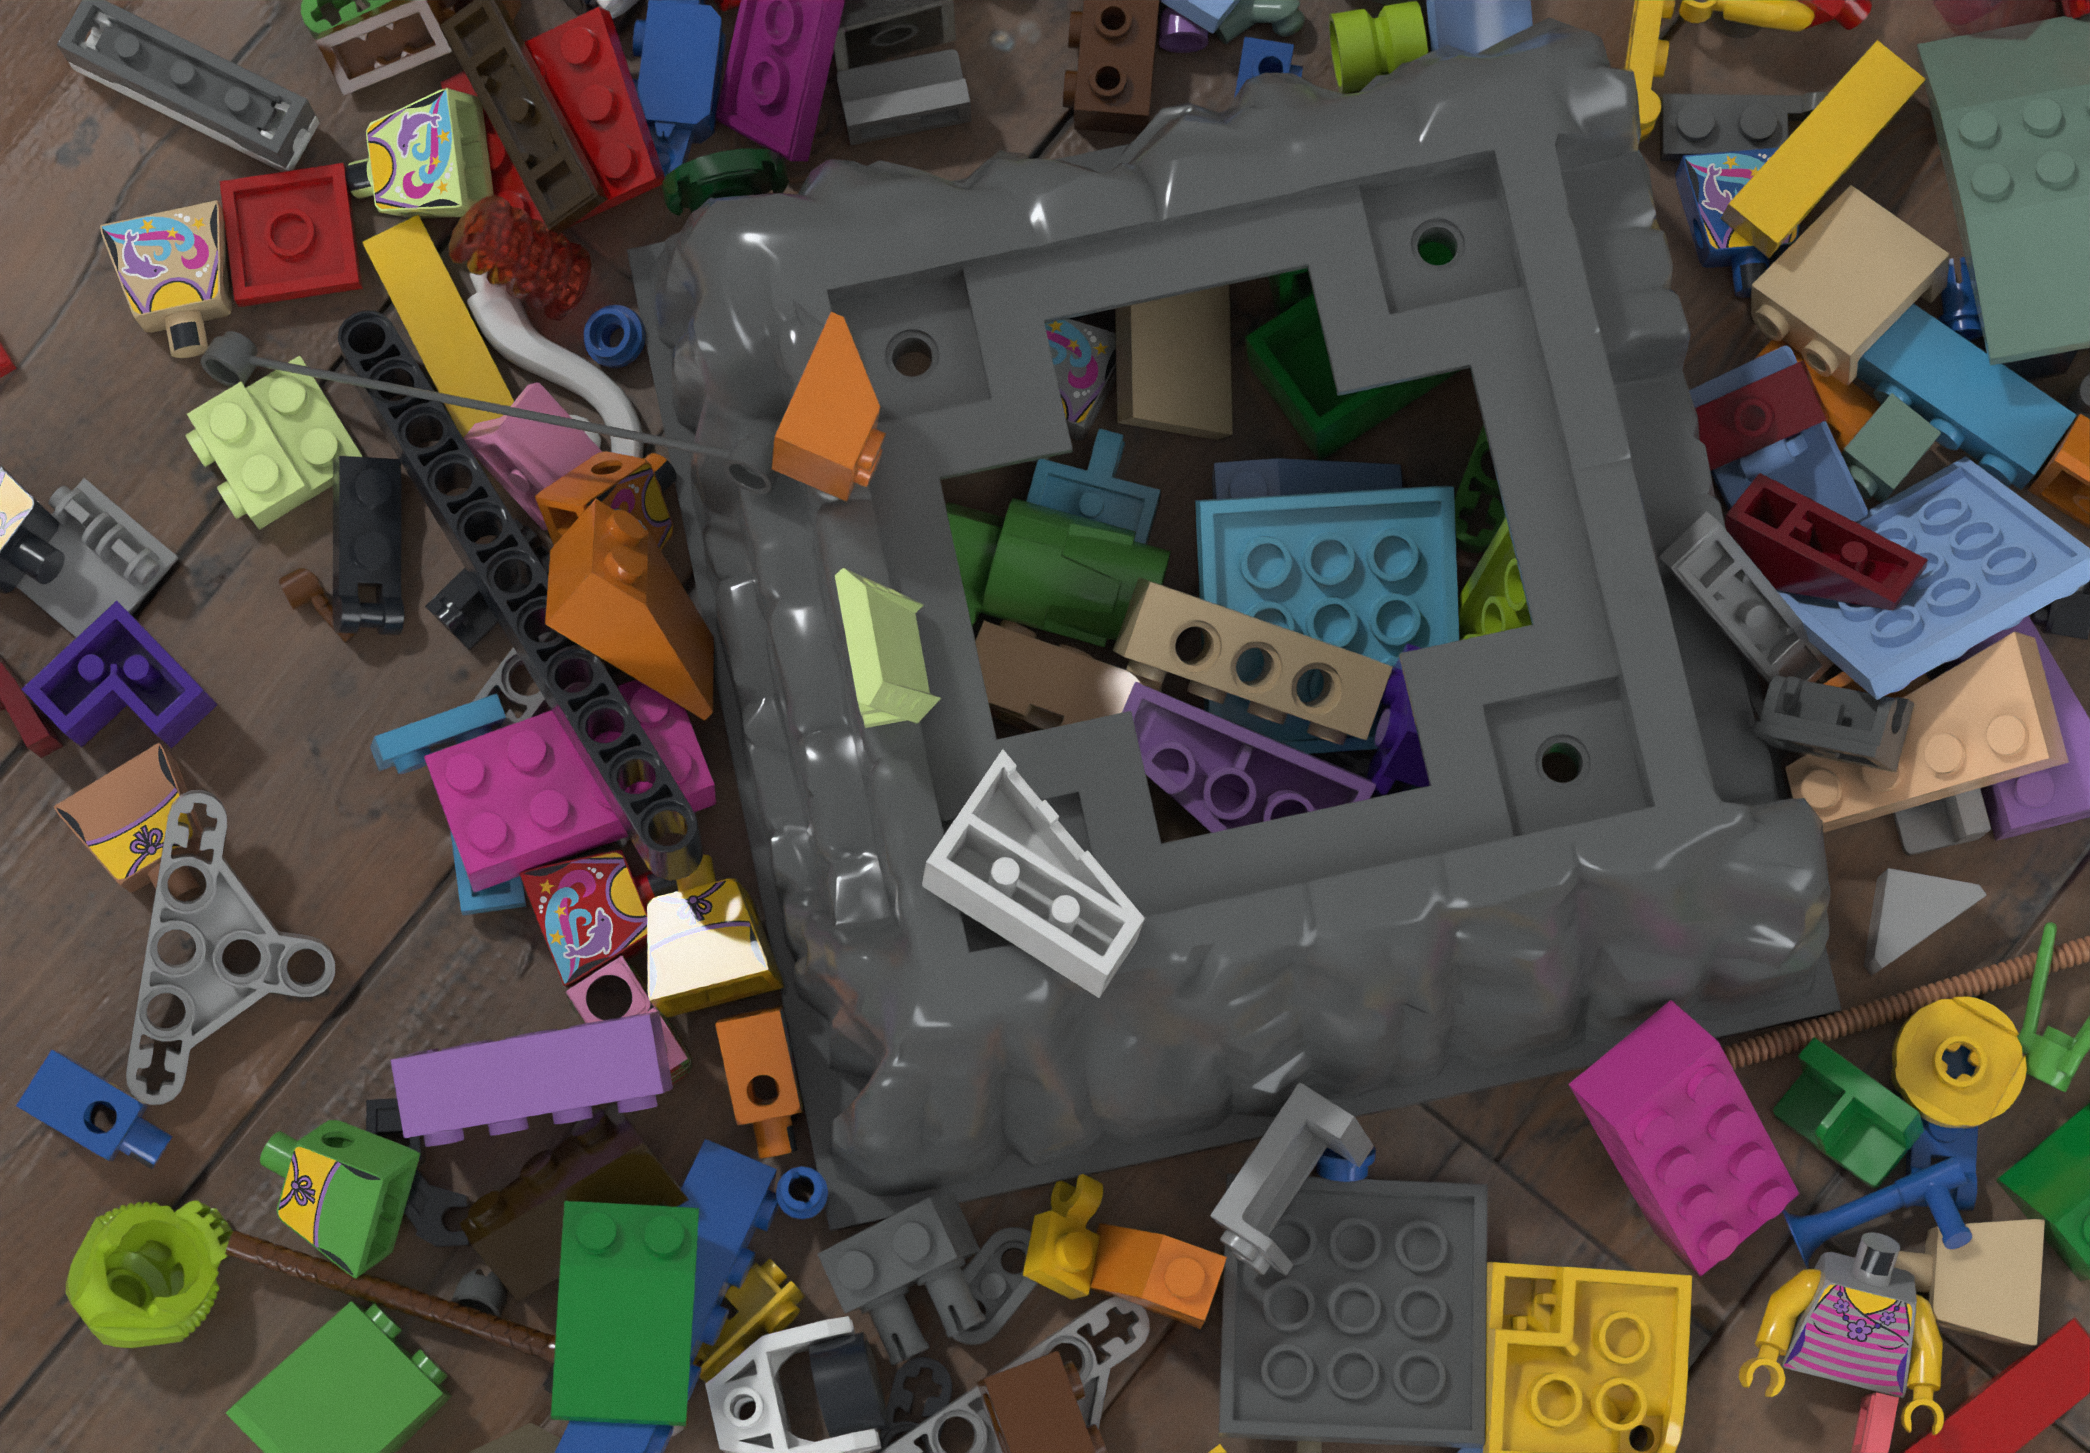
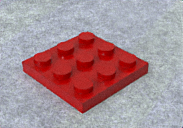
M597 7L525 41L526 47L608 200L571 226L662 185L665 175L610 11ZM464 71L440 82L442 89L448 88L477 96ZM483 108L496 214L484 216L495 252L508 256L556 233L548 230Z

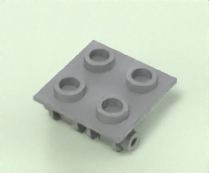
M83 478L72 491L65 485L61 486L54 492L48 503L55 509L52 515L59 522L58 531L49 541V544L63 552L65 556L64 565L60 573L48 584H40L25 574L16 587L77 638L116 600L130 613L177 561L178 557L88 480Z

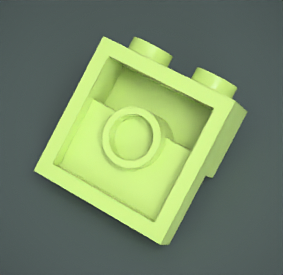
M301 356L288 362L306 366ZM275 370L248 387L239 382L187 413L196 428L185 435L193 450L205 467L216 461L227 479L226 482L217 486L224 501L236 519L248 514L259 530L333 486V459L338 456L363 457L318 383L311 376Z

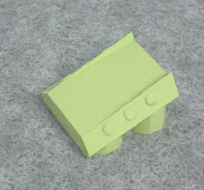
M842 568L835 575L857 701L865 728L906 720L917 724L941 699L931 694L929 690L915 614L924 604Z

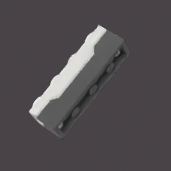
M82 0L57 43L58 48L73 70L281 172L294 170L320 123L306 98L106 0ZM90 29H92V30H91V34L89 35L87 41L85 42V38H86L88 32L90 31Z

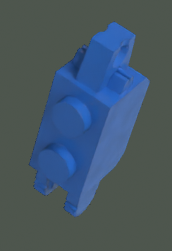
M649 0L646 20L637 19L635 22L633 56L641 57L639 79H633L665 176L679 165L687 162L692 143L701 144L715 133V116L719 102L726 35L722 31V18L711 5H705L706 0Z

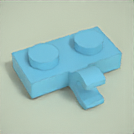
M1099 428L1088 470L1045 459H1038L1026 501L1136 531L1134 541L1148 544L1161 498V490L1114 478L1125 446L1123 441L1124 435Z

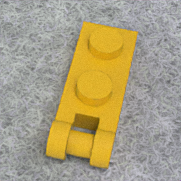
M1634 0L1624 68L1632 69L1635 76L1641 128L1639 143L1651 135L1661 110V101L1658 95L1651 90L1653 77L1663 78L1669 41L1658 39L1661 18H1672L1675 0Z

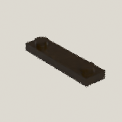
M474 0L442 23L440 27L548 230L560 234L608 200L502 0Z

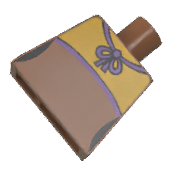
M159 742L53 807L116 882L132 893L151 882L156 889L168 814L172 803L181 794L188 792L173 754ZM193 806L191 813H180L178 822L185 823L189 827L187 848L174 843L171 851L172 855L185 853L197 855L203 851L200 850L203 829ZM188 866L175 869L168 879L170 893L176 899L184 902L195 896L201 889Z

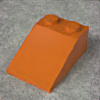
M595 499L550 550L545 625L703 720H706L713 713L714 636L649 531L644 529L641 523L630 513L624 510H614L598 499Z

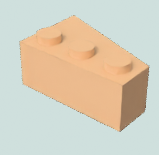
M1001 620L999 626L984 621L975 640L991 717L1027 733L1122 713L1135 681L1160 692L1162 689V683L1095 660L1092 656L1077 648L1060 644L1058 647L1035 639L1036 634L1033 631L1012 621Z

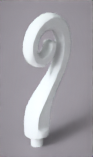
M492 265L478 268L469 274L476 294L467 300V305L481 333L498 353L520 368L583 397L597 410L605 425L643 433L636 410L622 388L586 359L538 333L525 312L514 284H500ZM569 415L572 419L590 422L587 418ZM584 431L600 449V435ZM610 436L611 452L643 458V442Z

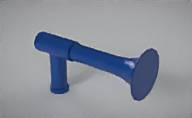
M1951 1157L1894 1181L1895 1183L1832 1210L1815 1215L1799 1216L1788 1213L1784 1209L1782 1211L1806 1268L1809 1269V1260L1814 1251L1828 1239L1904 1206L1908 1208L1925 1200L1943 1236L1942 1242L1947 1249H1957L1969 1243L1972 1239V1233L1965 1226L1949 1190L1967 1183L1957 1157Z

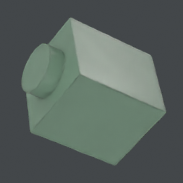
M1891 393L1841 453L1861 496L1865 499H1870L1873 496L1880 503L1886 501L1931 448L1941 432Z

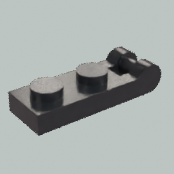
M338 456L333 459L334 630L336 633L356 634L359 627L377 628L380 635H400L404 625V604L401 598V462L399 459ZM358 586L376 587V603L360 602Z

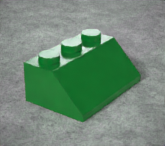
M2089 1102L1996 1179V1182L2027 1219L2045 1220L2044 1239L2079 1281L2090 1279Z

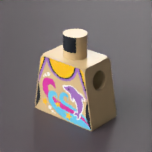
M216 200L100 225L102 237L131 312L144 332L153 333L166 330L172 357L189 358L204 354L208 348L204 321L226 317L232 311L231 270L223 208Z

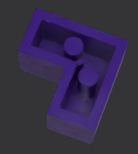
M117 600L22 688L58 728L81 748L127 705L170 748L175 746L218 705Z

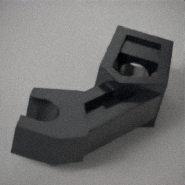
M397 1098L366 1100V1131L382 1137V1134L403 1133ZM424 1136L409 1137L410 1146L408 1147L419 1152L420 1157L404 1213L417 1229L416 1235L436 1247L471 1245L464 1231L451 1232L447 1229L444 1222L445 1215L450 1209L470 1207L469 1196L430 1185L419 1170V1167L427 1161Z

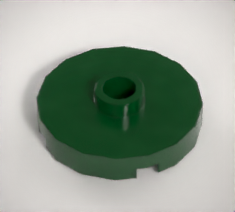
M744 148L701 156L679 165L665 176L662 189L666 206L671 213L680 216L683 213V208H690L692 214L709 198L761 195L773 190V193H783L789 184L786 164L781 154L767 149Z

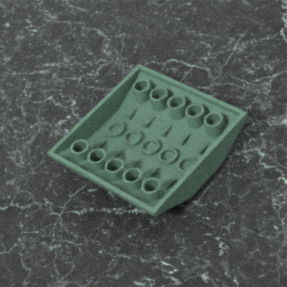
M2090 13L2076 19L2063 16L1917 44V54L1922 75L1926 79L1924 84L1990 366L2090 348Z

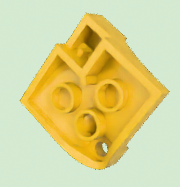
M1487 1262L1485 1445L1483 1446V1453H1675L1681 1440L1686 1406L1692 1275ZM1636 1426H1642L1648 1436L1646 1445L1640 1450H1635L1629 1442L1630 1432Z

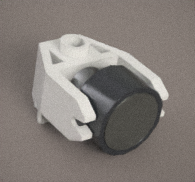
M849 1316L827 1319L761 1336L705 1384L719 1448L725 1453H870L882 1449L879 1434L876 1430L888 1428V1420L880 1378L867 1335L864 1332L855 1334L853 1321L850 1320ZM808 1350L819 1405L830 1436L829 1439L817 1442L804 1440L792 1434L779 1376L781 1366L796 1353ZM749 1402H755L756 1410L753 1416L747 1420H741L740 1411L742 1407Z

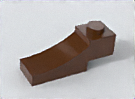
M391 0L358 17L321 32L315 41L343 95H346L453 52L440 25L474 0ZM502 0L513 21L522 7L520 0Z

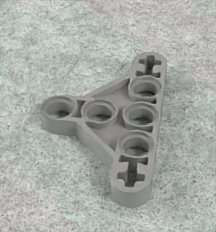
M190 790L181 794L172 803L167 819L126 1069V1080L131 1094L139 1101L149 1105H162L173 1100L181 1092L185 1082L190 1049L270 992L297 997H313L324 992L332 983L335 975V959L330 947L321 939L312 936L278 931L222 856L227 830L226 810L220 799L213 793L204 790ZM194 803L206 804L207 815L217 818L215 827H205L203 829L200 841V850L213 849V856L210 861L193 853L171 854L174 843L187 848L189 827L185 823L178 822L180 813H191ZM182 866H192L198 868L204 874L207 886L204 893L198 899L184 902L176 899L170 893L168 879L175 869ZM180 929L188 932L193 937L196 943V950L194 956L188 962L181 965H173L165 962L160 957L157 951V944L166 932ZM237 939H246L253 942L261 953L258 966L247 974L231 972L225 967L222 960V954L226 946ZM301 949L317 951L325 961V969L322 976L310 984L296 982L287 971L289 958ZM161 993H171L178 996L185 1006L186 1012L183 1020L171 1028L156 1026L147 1015L149 1002ZM143 1034L161 1042L182 1040L180 1050H176L168 1045L166 1047L165 1070L175 1073L173 1080H163L159 1090L148 1089L147 1078L137 1075L138 1068H148L150 1066L154 1043L140 1044Z
M1116 1296L1107 1298L1073 1319L994 1374L1048 1355L1052 1348L1058 1344L1068 1343L1074 1346L1082 1357V1368L1079 1376L1085 1392V1399L1079 1400L1077 1403L1085 1425L1096 1424L1099 1429L1110 1368L1133 1354L1145 1343L1149 1334V1318L1146 1310L1140 1305ZM1111 1308L1117 1315L1129 1312L1134 1320L1127 1328L1131 1339L1124 1343L1121 1338L1115 1337L1099 1345L1097 1349L1104 1353L1106 1358L1097 1364L1092 1346L1077 1333V1330L1086 1324L1088 1335L1095 1336L1109 1325L1106 1313ZM976 1385L884 1447L879 1453H922L923 1451L914 1444V1440L923 1434L930 1453H946L938 1441V1431L943 1422L953 1416L966 1419L974 1430V1442L966 1453H1002L978 1385Z

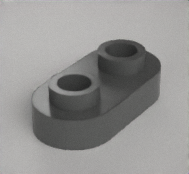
M1019 1227L999 1230L987 1240L980 1249L981 1252L977 1253L962 1271L975 1300L985 1306V1317L987 1320L953 1336V1339L966 1345H981L992 1340L1037 1286V1282L1023 1276V1271L1011 1274L1006 1272L1001 1265L1003 1255L1009 1250H1019L1027 1256L1031 1236L1030 1231Z

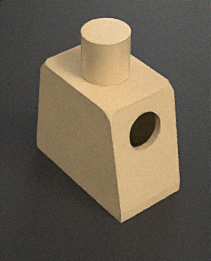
M2028 1219L1965 1224L1972 1233V1239L1969 1243L1957 1249H1947L1942 1242L1943 1236L1938 1226L1927 1230L1925 1253L1899 1251L1894 1268L1906 1270L1915 1276L1916 1292L1922 1293V1297L1929 1301L1937 1326L2015 1348H2027L2037 1345L2045 1220Z

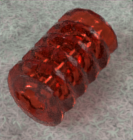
M491 195L482 198L472 205L455 226L449 243V256L454 263L461 264L467 260V267L471 273L482 275L487 272L486 278L489 284L496 287H502L506 284V291L511 297L520 299L525 296L528 307L534 310L544 308L547 318L559 322L570 315L584 296L590 281L592 264L590 254L585 247L570 242L562 233L557 234L548 230L544 222L532 219L526 211L512 207L505 198Z

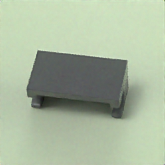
M1775 675L1768 687L1760 720L1756 721L1753 734L1777 749L1896 772L1914 703L1909 699L1887 696L1876 700L1866 692L1804 681L1796 677Z

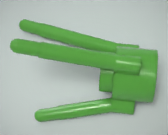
M2048 922L2044 926L2023 1026L2017 1038L2022 1046V1053L2026 1056V1073L2066 1093L2080 1063L2090 1049V1015L2074 1038L2050 1026H2047L2043 1036L2036 1034L2057 933L2056 924Z

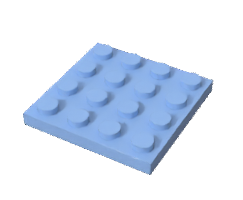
M1965 456L1868 510L1866 517L1856 521V523L1928 559L1926 569L1893 611L1776 591L1801 619L1809 642L1878 700L1889 693L1904 689L1912 680L1942 663L1961 657L1969 648L1994 634L2015 627L2023 618L2053 601L2075 593L2080 586L2090 581V548Z

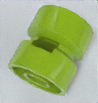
M1418 1L1383 6L1378 18H1372L1365 9L1329 14L1332 61L1337 86L1341 94L1361 91L1376 76L1389 75L1402 63L1412 62L1428 54L1425 26Z

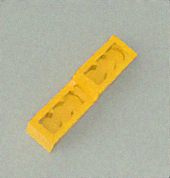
M1877 40L1729 202L1720 219L1770 258L1841 175L1845 174L1923 85L1926 79Z
M419 215L363 241L362 243L438 392L511 406L514 400ZM444 403L463 438L474 424L503 416L502 414Z

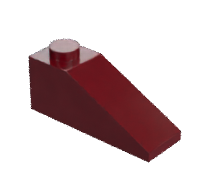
M1761 473L1752 481L1725 517L1726 531L1778 591L1893 611L1927 567L1928 559Z

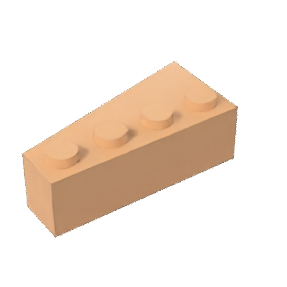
M2013 632L1903 697L1912 701L1914 707L1896 772L1812 755L1803 756L1786 766L1785 769L1793 799L1805 798L1822 820L1823 832L1825 833L2069 763L2036 639L2022 633Z

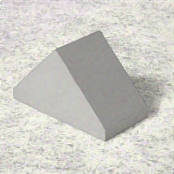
M1888 868L1877 877L1864 959L1865 969L1870 976L1874 975L1983 899L1987 894L1979 884Z

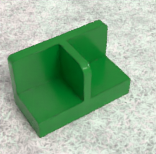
M1813 1037L1798 1056L1803 1073L1774 1107L1775 1118L1866 1185L1876 1189L1924 1132L1920 1113L1820 1040Z

